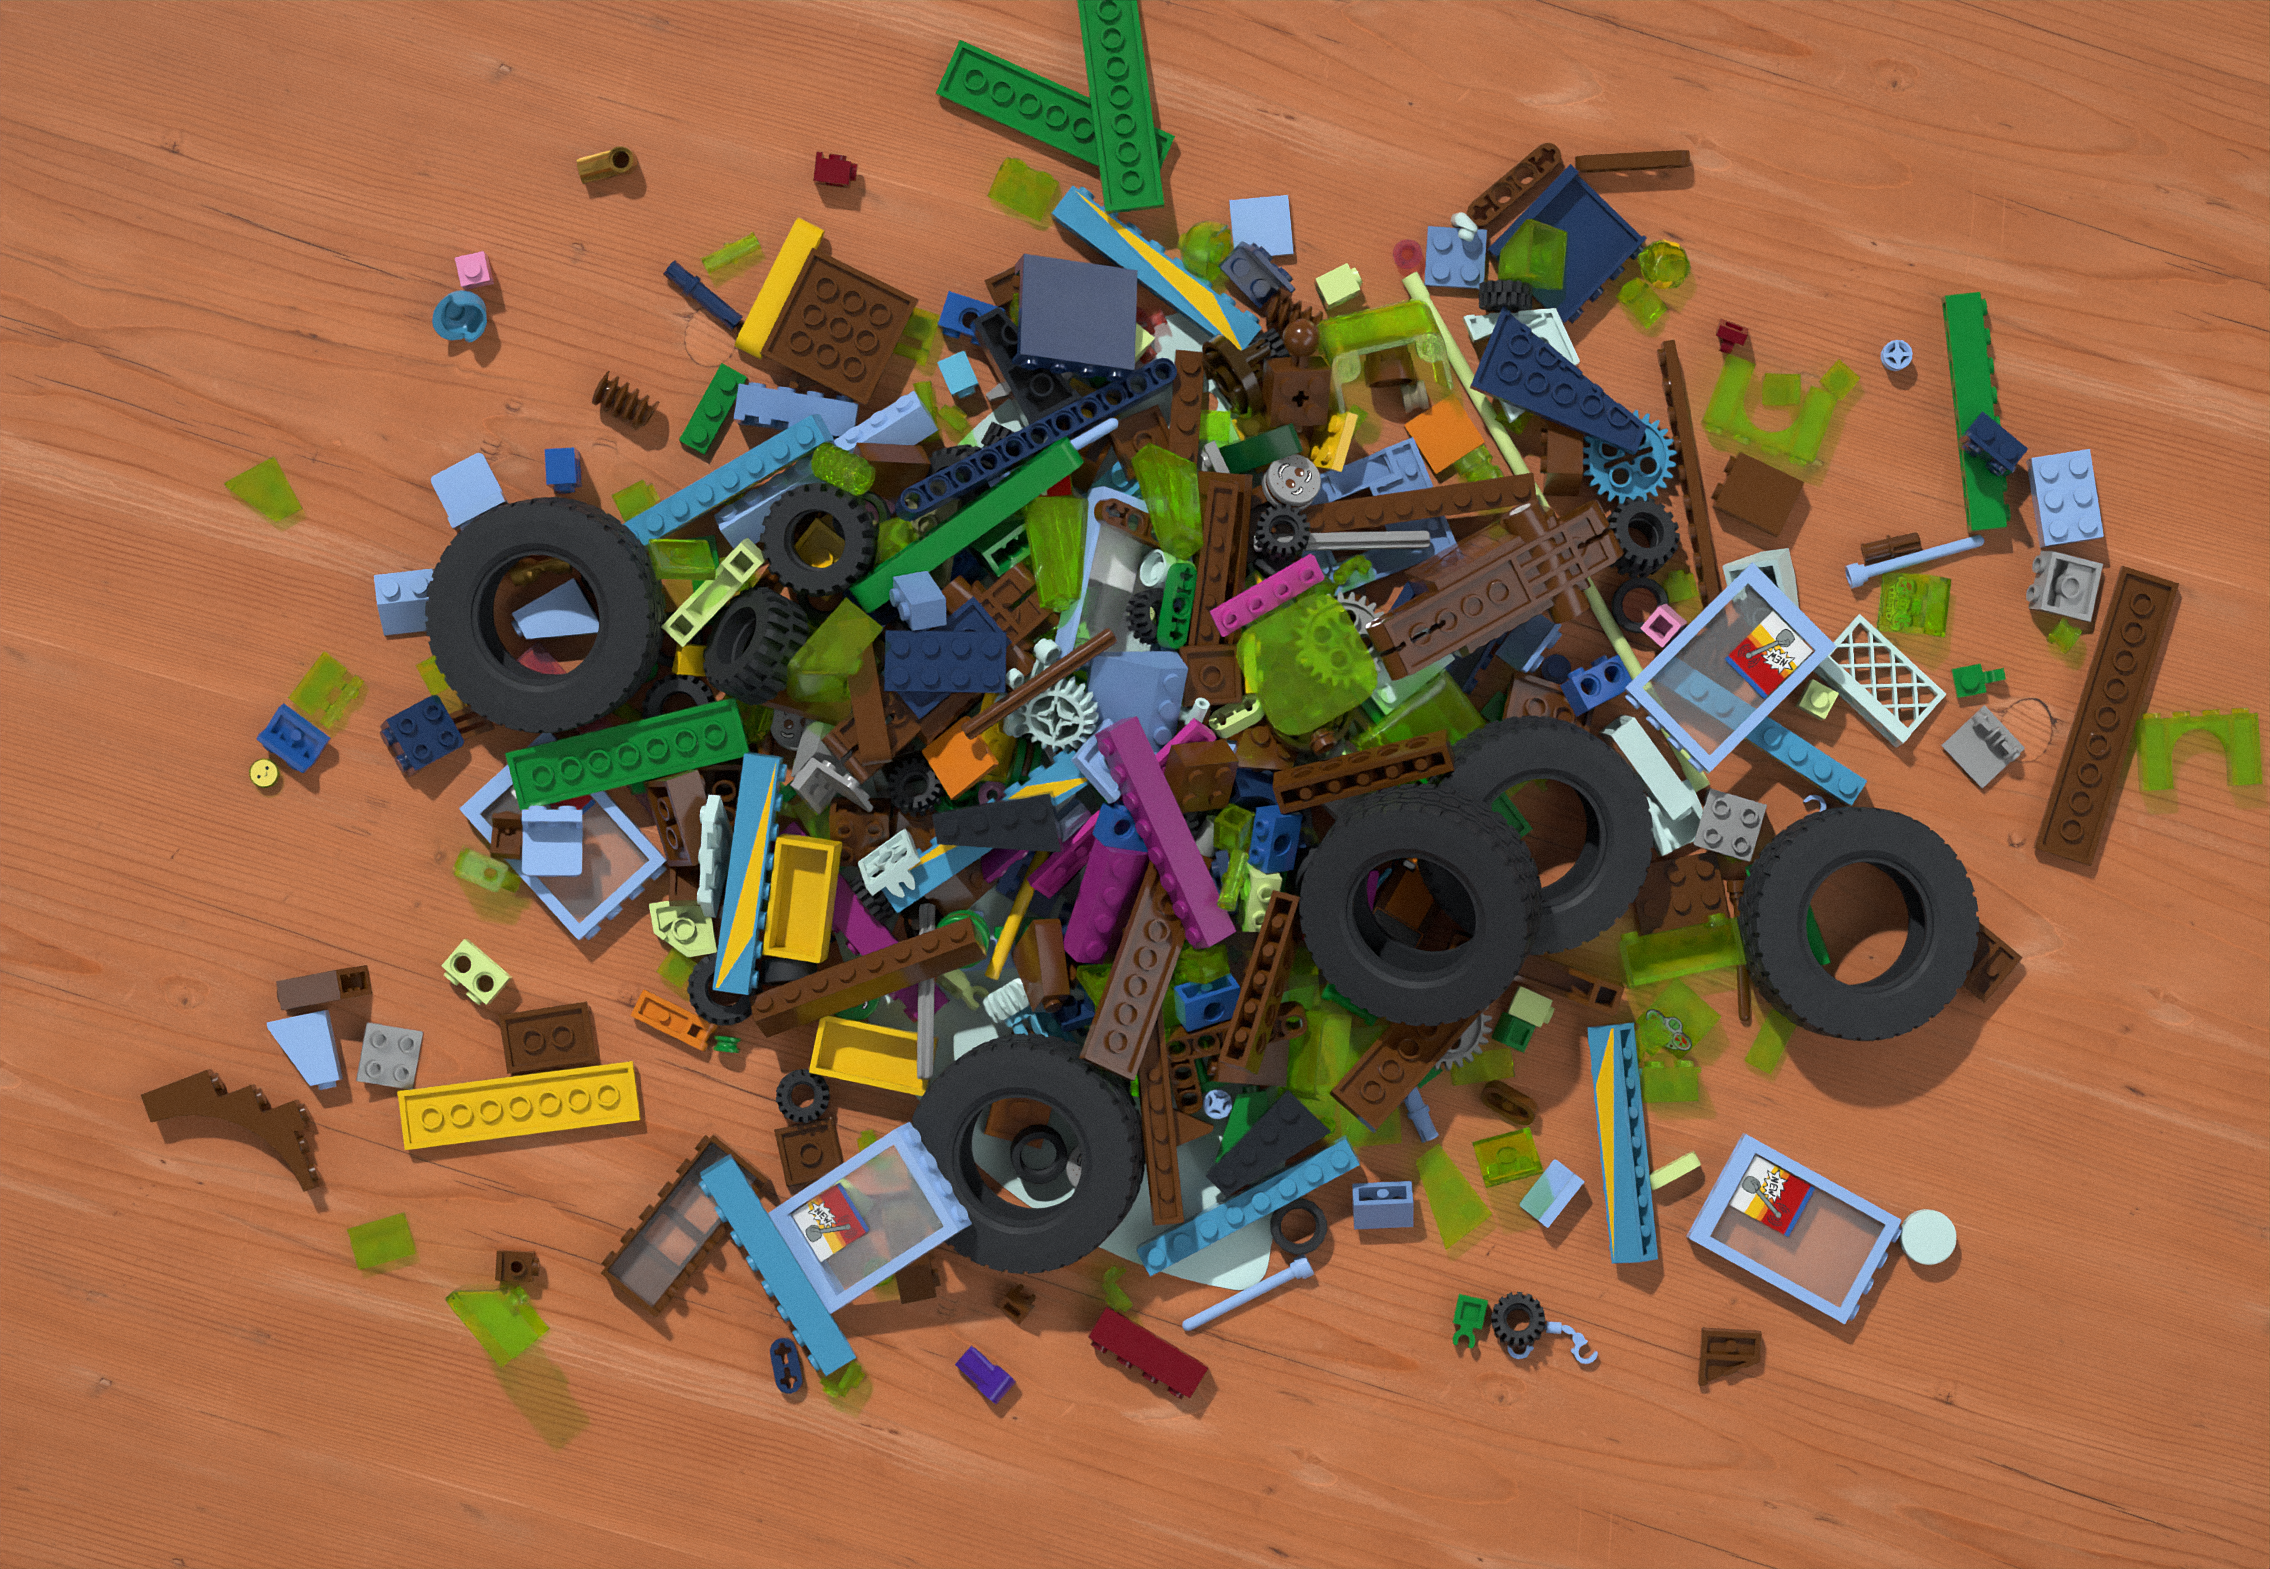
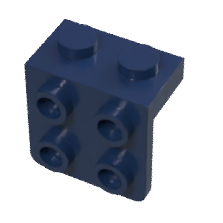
M431 695L386 719L380 726L382 730L380 735L387 747H392L396 754L394 758L396 765L402 773L406 772L408 777L419 773L425 766L459 749L464 744L460 732L438 695Z

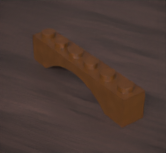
M1453 928L1446 950L1466 943L1473 936ZM1528 955L1514 979L1515 981L1546 990L1612 1015H1616L1625 989L1620 981L1539 955Z

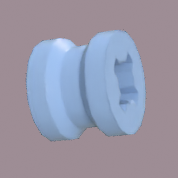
M1894 340L1883 347L1880 359L1883 366L1888 370L1899 371L1909 365L1913 353L1908 343L1903 340Z
M1214 1089L1205 1095L1203 1108L1208 1116L1214 1119H1221L1230 1113L1232 1099L1226 1091Z

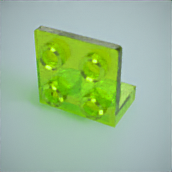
M1673 1060L1674 1066H1664V1061H1644V1067H1638L1642 1103L1698 1101L1697 1073H1701V1066L1694 1065V1060Z

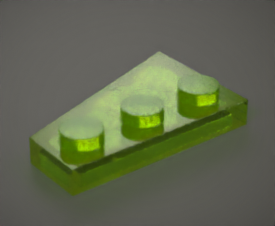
M1439 1143L1415 1161L1445 1250L1493 1215Z

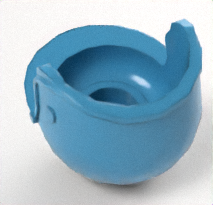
M466 290L455 291L445 296L435 307L432 324L434 330L444 339L460 340L465 338L466 342H473L485 330L487 309L484 301L477 294Z

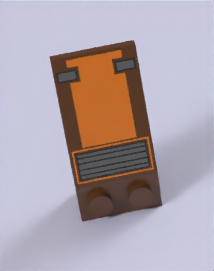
M1410 857L1400 858L1375 899L1372 912L1378 923L1389 935L1404 945L1418 949L1441 908L1423 882L1417 866V859Z

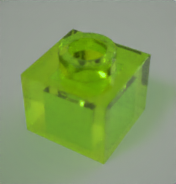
M1685 569L1667 573L1668 579L1662 581L1663 589L1668 597V604L1699 596L1693 573L1686 574Z

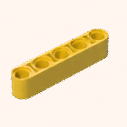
M799 217L796 219L736 339L734 347L760 360L763 358L760 352L811 249L817 250L825 230Z

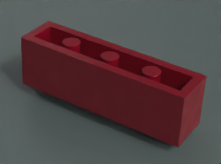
M1106 1305L1088 1335V1338L1093 1340L1090 1344L1091 1346L1105 1354L1110 1350L1118 1355L1116 1361L1129 1369L1135 1365L1143 1370L1141 1376L1154 1384H1157L1160 1380L1169 1386L1167 1389L1169 1393L1181 1400L1184 1395L1188 1398L1192 1397L1208 1370L1206 1364Z

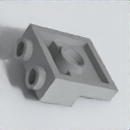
M2041 551L2040 555L2035 557L2032 564V570L2036 573L2034 584L2030 585L2026 592V599L2030 602L2029 609L2091 622L2103 564L2054 551Z

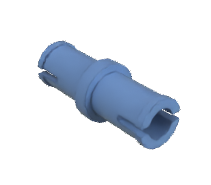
M1416 1086L1404 1099V1102L1409 1111L1407 1113L1408 1119L1413 1120L1421 1142L1424 1143L1426 1140L1430 1141L1436 1138L1439 1134L1429 1116L1430 1108L1428 1104H1424Z

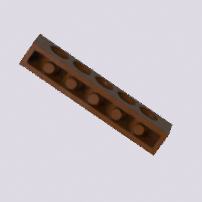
M1447 729L1275 772L1273 791L1281 814L1454 771L1455 754Z
M1275 890L1272 892L1218 1060L1230 1068L1258 1075L1303 935L1300 917L1302 916L1300 915L1299 906L1300 897Z

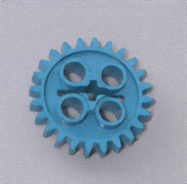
M1635 410L1633 412V415H1635L1637 418L1638 410ZM1648 413L1642 419H1639L1647 427L1644 432V444L1638 447L1637 452L1647 447H1652L1653 451L1633 459V465H1629L1625 461L1605 469V463L1620 459L1625 455V452L1617 448L1615 456L1607 457L1601 449L1603 442L1591 437L1584 438V441L1590 447L1583 448V454L1588 455V458L1583 460V465L1589 466V469L1583 473V476H1592L1594 478L1589 483V487L1598 484L1600 488L1597 495L1599 496L1606 491L1608 493V502L1615 496L1618 497L1619 504L1623 503L1625 498H1632L1634 500L1636 497H1643L1644 501H1646V493L1649 492L1653 497L1658 496L1655 487L1658 486L1665 489L1667 486L1662 479H1671L1673 477L1667 471V468L1676 466V463L1670 461L1669 457L1676 455L1677 452L1668 450L1667 446L1672 444L1674 440L1664 439L1663 436L1668 432V429L1666 428L1661 431L1657 429L1660 420L1650 424L1648 422L1650 414ZM1648 458L1654 462L1655 471L1652 474H1645L1641 471L1640 461L1642 459ZM1615 469H1622L1627 473L1628 479L1625 484L1619 485L1613 481L1612 473Z

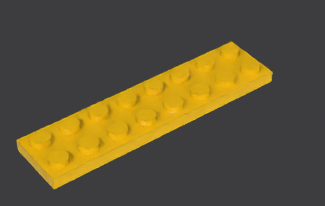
M634 1061L397 1091L405 1150L641 1120Z

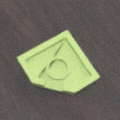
M669 901L649 904L654 934L665 940L687 957H694L718 952L712 917L704 916L701 906H670Z

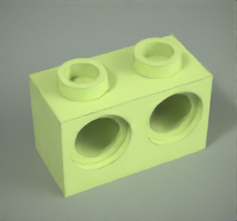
M1348 263L1316 278L1314 287L1326 311L1357 297L1363 282L1355 267L1350 269Z
M1247 862L1244 863L1237 899L1239 915L1235 917L1243 931L1260 932L1273 890L1280 892L1282 878L1278 872L1266 874Z
M464 939L442 964V967L446 970L444 976L456 986L462 983L469 989L466 993L467 996L478 1005L482 1002L486 1005L490 1004L512 978L469 939ZM461 956H467L471 961V968L466 973L460 972L456 966V962ZM483 975L490 976L494 981V986L489 992H484L479 987V980Z

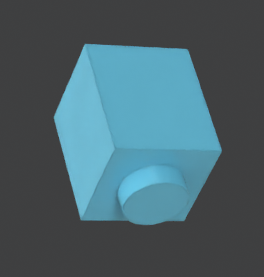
M965 351L937 362L952 397L958 395L959 399H962L976 392L974 388L979 386V383Z

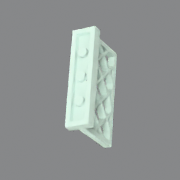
M1860 614L1833 642L1837 646L1836 648H1848L1849 664H1838L1833 660L1830 655L1835 651L1834 649L1813 670L1814 673L1834 691L1838 692L1840 697L1896 748L1911 736V733L1946 695L1941 688ZM1858 624L1867 631L1868 643H1853L1852 631ZM1847 637L1848 644H1841ZM1874 647H1884L1889 652L1890 663H1875ZM1853 648H1868L1869 664H1854ZM1906 667L1911 672V683L1896 684L1895 668ZM1870 668L1871 684H1859L1855 680V669ZM1875 668H1890L1891 684H1876ZM1927 687L1936 697L1930 703L1918 704L1917 688ZM1891 688L1892 704L1882 705L1877 700L1876 689ZM1897 688H1912L1913 704H1898ZM1913 708L1914 721L1908 728L1899 720L1898 709ZM1918 708H1925V709L1919 714V709H1918Z

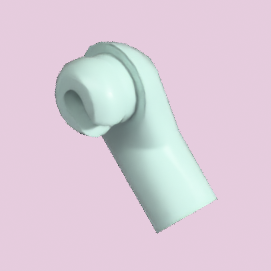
M1463 212L1452 215V225L1461 227L1458 233L1459 238L1471 242L1474 239V234H1477V225Z
M1198 698L1193 707L1187 708L1181 705L1178 721L1184 722V725H1187L1195 718L1202 723L1210 706L1209 702L1204 698Z

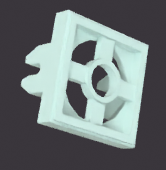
M903 829L858 862V866L866 889L872 896L886 886L893 895L902 898L905 895L899 883L904 882L911 890L915 889L914 877L909 869L921 860L912 836L906 829ZM880 870H883V872L880 873L878 876L873 877L875 873H877Z

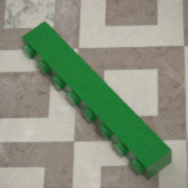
M1981 292L1945 295L1941 298L1967 532L2003 529L2007 527V522L2011 521L2009 504H2004L2003 492H2007V479L2001 474L1997 477L1985 468L1986 462L1979 456L1973 458L1961 448L1963 443L1959 441L1960 437L1982 411L2001 426L1999 416H1994L1993 404H1997V390L1995 386L1991 387L1990 375H1994L1993 358L1988 357L1987 346L1991 345L1989 328L1984 327L1983 316L1988 314L1987 302L1985 298L1981 299Z

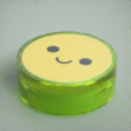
M258 759L251 765L249 777L254 785L261 788H269L278 782L280 769L271 759Z

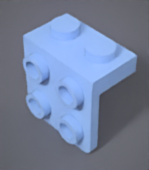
M476 453L431 478V483L449 516L447 519L452 529L456 531L459 529L464 530L465 526L481 515L509 504L485 456L481 453Z
M538 805L530 806L529 810H522L523 874L525 876L540 877L580 876L582 873V810H576L574 806H561L558 810H547L545 806Z

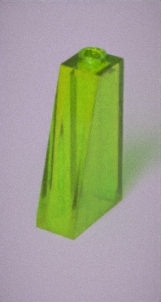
M1149 442L1131 458L1132 466L1161 550L1186 561L1204 545L1196 463Z
M1036 497L1022 508L1040 608L1053 609L1054 612H1063L1069 610L1072 604L1081 599L1089 508L1088 499Z

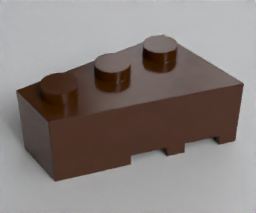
M1545 419V428H1541L1540 446H1545L1544 456H1540V473L1544 474L1543 495L1578 497L1583 476V434Z
M913 1195L882 1202L883 1223L892 1260L926 1238L925 1232H929L926 1215H921L916 1203L918 1199L917 1197L914 1198ZM933 1250L895 1273L901 1304L937 1297L936 1287L941 1286L938 1269H932L930 1260L935 1259Z

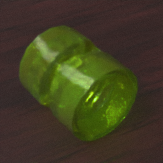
M1485 444L1452 464L1460 478H1467V482L1505 477L1498 465L1491 464L1493 457Z

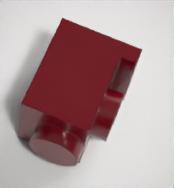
M816 152L814 184L850 188L851 181H856L858 164L846 161L847 156L829 154V159L824 158L823 152Z

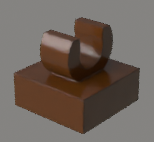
M1019 1284L1015 1289L1011 1288L996 1305L1017 1324H1020L1035 1307L1032 1305L1036 1299L1035 1294H1032L1028 1299L1020 1295V1291L1024 1287L1022 1284Z

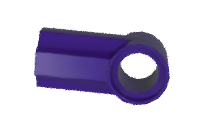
M972 1345L955 1363L962 1372L978 1385L977 1388L995 1404L1016 1383L1005 1370L997 1364L991 1363Z

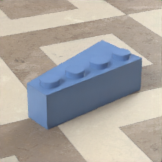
M749 382L748 385L739 384L734 420L738 424L784 431L810 415L820 414L832 437L838 438L850 428L857 426L859 404L853 403L854 400L846 396L836 395V400L824 398L825 394L820 392L807 391V395L795 393V389L778 387V390L766 388L765 384Z

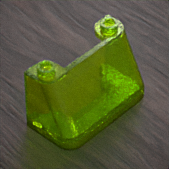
M1443 668L1428 681L1429 685L1425 683L1378 722L1372 723L1369 726L1370 732L1368 730H1365L1363 733L1359 731L1349 739V742L1356 751H1361L1447 729L1451 745H1454L1461 738H1467L1466 735L1477 728L1483 729V725L1487 723L1453 677ZM1417 780L1403 784H1414Z

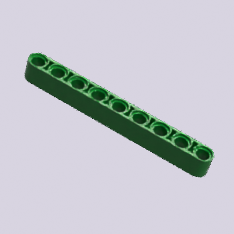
M1068 437L1059 439L862 576L849 587V590L865 613L877 609L890 600L889 592L890 589H893V577L923 571L930 572L1075 471L1084 463L1083 458Z

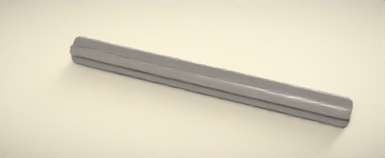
M1428 531L1310 533L1306 550L1303 551L1422 549L1429 547L1430 534ZM1294 533L1272 534V536L1279 542H1288L1293 539ZM1254 535V539H1253L1254 550H1255L1256 552H1261V551H1262V547H1261V548H1258V547H1257V545H1256L1257 539H1255V535Z
M921 904L919 907V935L935 929V905ZM934 978L918 983L917 1078L922 1080L933 1078Z

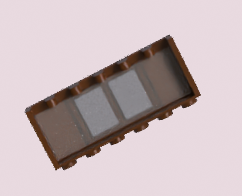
M716 1133L710 1138L705 1135L694 1148L698 1153L693 1160L685 1159L676 1170L680 1175L673 1184L668 1181L657 1194L661 1199L655 1207L650 1204L638 1217L642 1220L638 1228L634 1230L630 1227L620 1240L624 1244L617 1253L612 1250L601 1263L605 1267L601 1274L655 1318L660 1315L731 1227L729 1221L722 1222L714 1209L718 1206V1203L713 1195L707 1198L700 1187L699 1182L703 1180L700 1172L731 1154L756 1195L770 1179Z

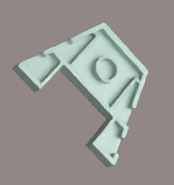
M1556 308L1511 313L1522 324L1525 323L1532 329L1535 335L1545 343H1549L1575 366L1579 364L1580 360ZM1489 313V315L1475 316L1474 314L1463 317L1462 320L1473 343L1491 336L1500 313ZM1500 401L1509 423L1515 421L1525 412L1522 409Z

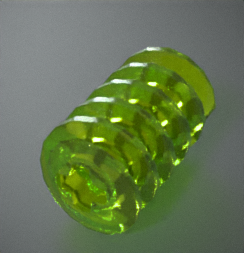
M829 442L822 443L813 454L811 468L813 474L818 479L824 480L853 495H862L872 486L875 479V469L869 465L865 458L859 457L857 454L850 453V451Z

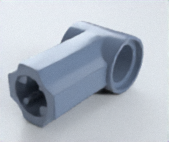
M1076 797L1057 813L1062 842L1064 843L1092 816L1089 810Z

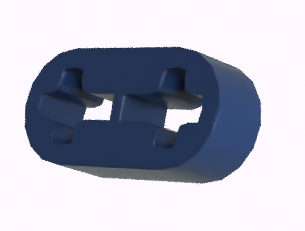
M780 1337L770 1347L775 1382L781 1392L794 1393L801 1387L803 1382L798 1350L792 1339ZM780 1343H785L786 1347H791L792 1352L787 1354L788 1363L785 1364L783 1363L782 1355H776L775 1350L780 1347ZM785 1367H789L791 1376H797L798 1381L793 1383L792 1388H788L786 1383L782 1384L781 1379L786 1375Z

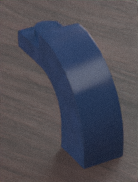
M1248 769L1237 770L1229 803L1225 810L1247 809L1256 813L1258 807L1278 805L1273 791L1272 777ZM1302 809L1297 810L1299 813L1303 814V817H1302V823H1303L1304 821H1306V817H1305V815H1304ZM1301 830L1296 855L1306 848Z

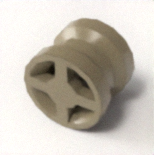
M1424 380L1417 381L1415 385L1410 386L1406 383L1400 384L1405 413L1412 412L1414 408L1418 407L1421 409L1429 408Z

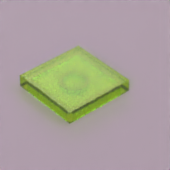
M649 539L648 551L656 579L715 580L716 569L706 540Z

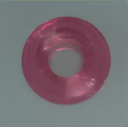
M1410 239L1398 242L1393 249L1394 262L1403 269L1416 267L1422 259L1420 245ZM1405 249H1409L1413 253V257L1409 260L1402 257V251Z

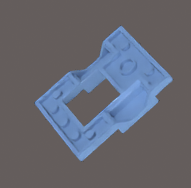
M1414 437L1370 456L1344 465L1342 472L1327 471L1320 474V490L1310 505L1334 502L1368 488L1372 496L1431 488L1433 484ZM1442 516L1384 525L1387 532L1428 531L1430 534V545L1428 548L1372 549L1339 563H1336L1331 550L1303 551L1302 558L1309 554L1315 556L1324 575V580L1313 586L1318 599L1325 601L1327 600V594H1330L1333 598L1338 596L1339 592L1343 594L1372 581L1379 580L1421 563L1456 544L1446 517Z

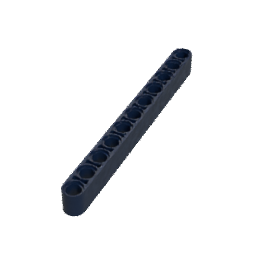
M1168 358L1156 359L1133 371L1126 380L1112 382L908 487L902 492L895 504L897 516L904 521H914L1021 466L1059 439L1068 437L1071 440L1104 421L1165 391L1177 375L1176 365ZM1155 371H1162L1167 379L1158 378ZM1130 384H1138L1142 392L1134 391ZM1105 396L1115 398L1117 405L1109 404ZM1081 409L1089 410L1093 418L1085 417L1081 413ZM1056 422H1063L1068 430H1060L1056 426ZM1031 435L1040 436L1043 443H1035L1031 439ZM1010 447L1015 449L1018 453V456H1010L1006 452V448ZM980 461L990 462L993 469L987 470L983 468ZM960 473L965 475L968 482H959L956 479L955 474ZM930 487H938L943 495H934ZM904 500L914 501L917 509L908 508Z

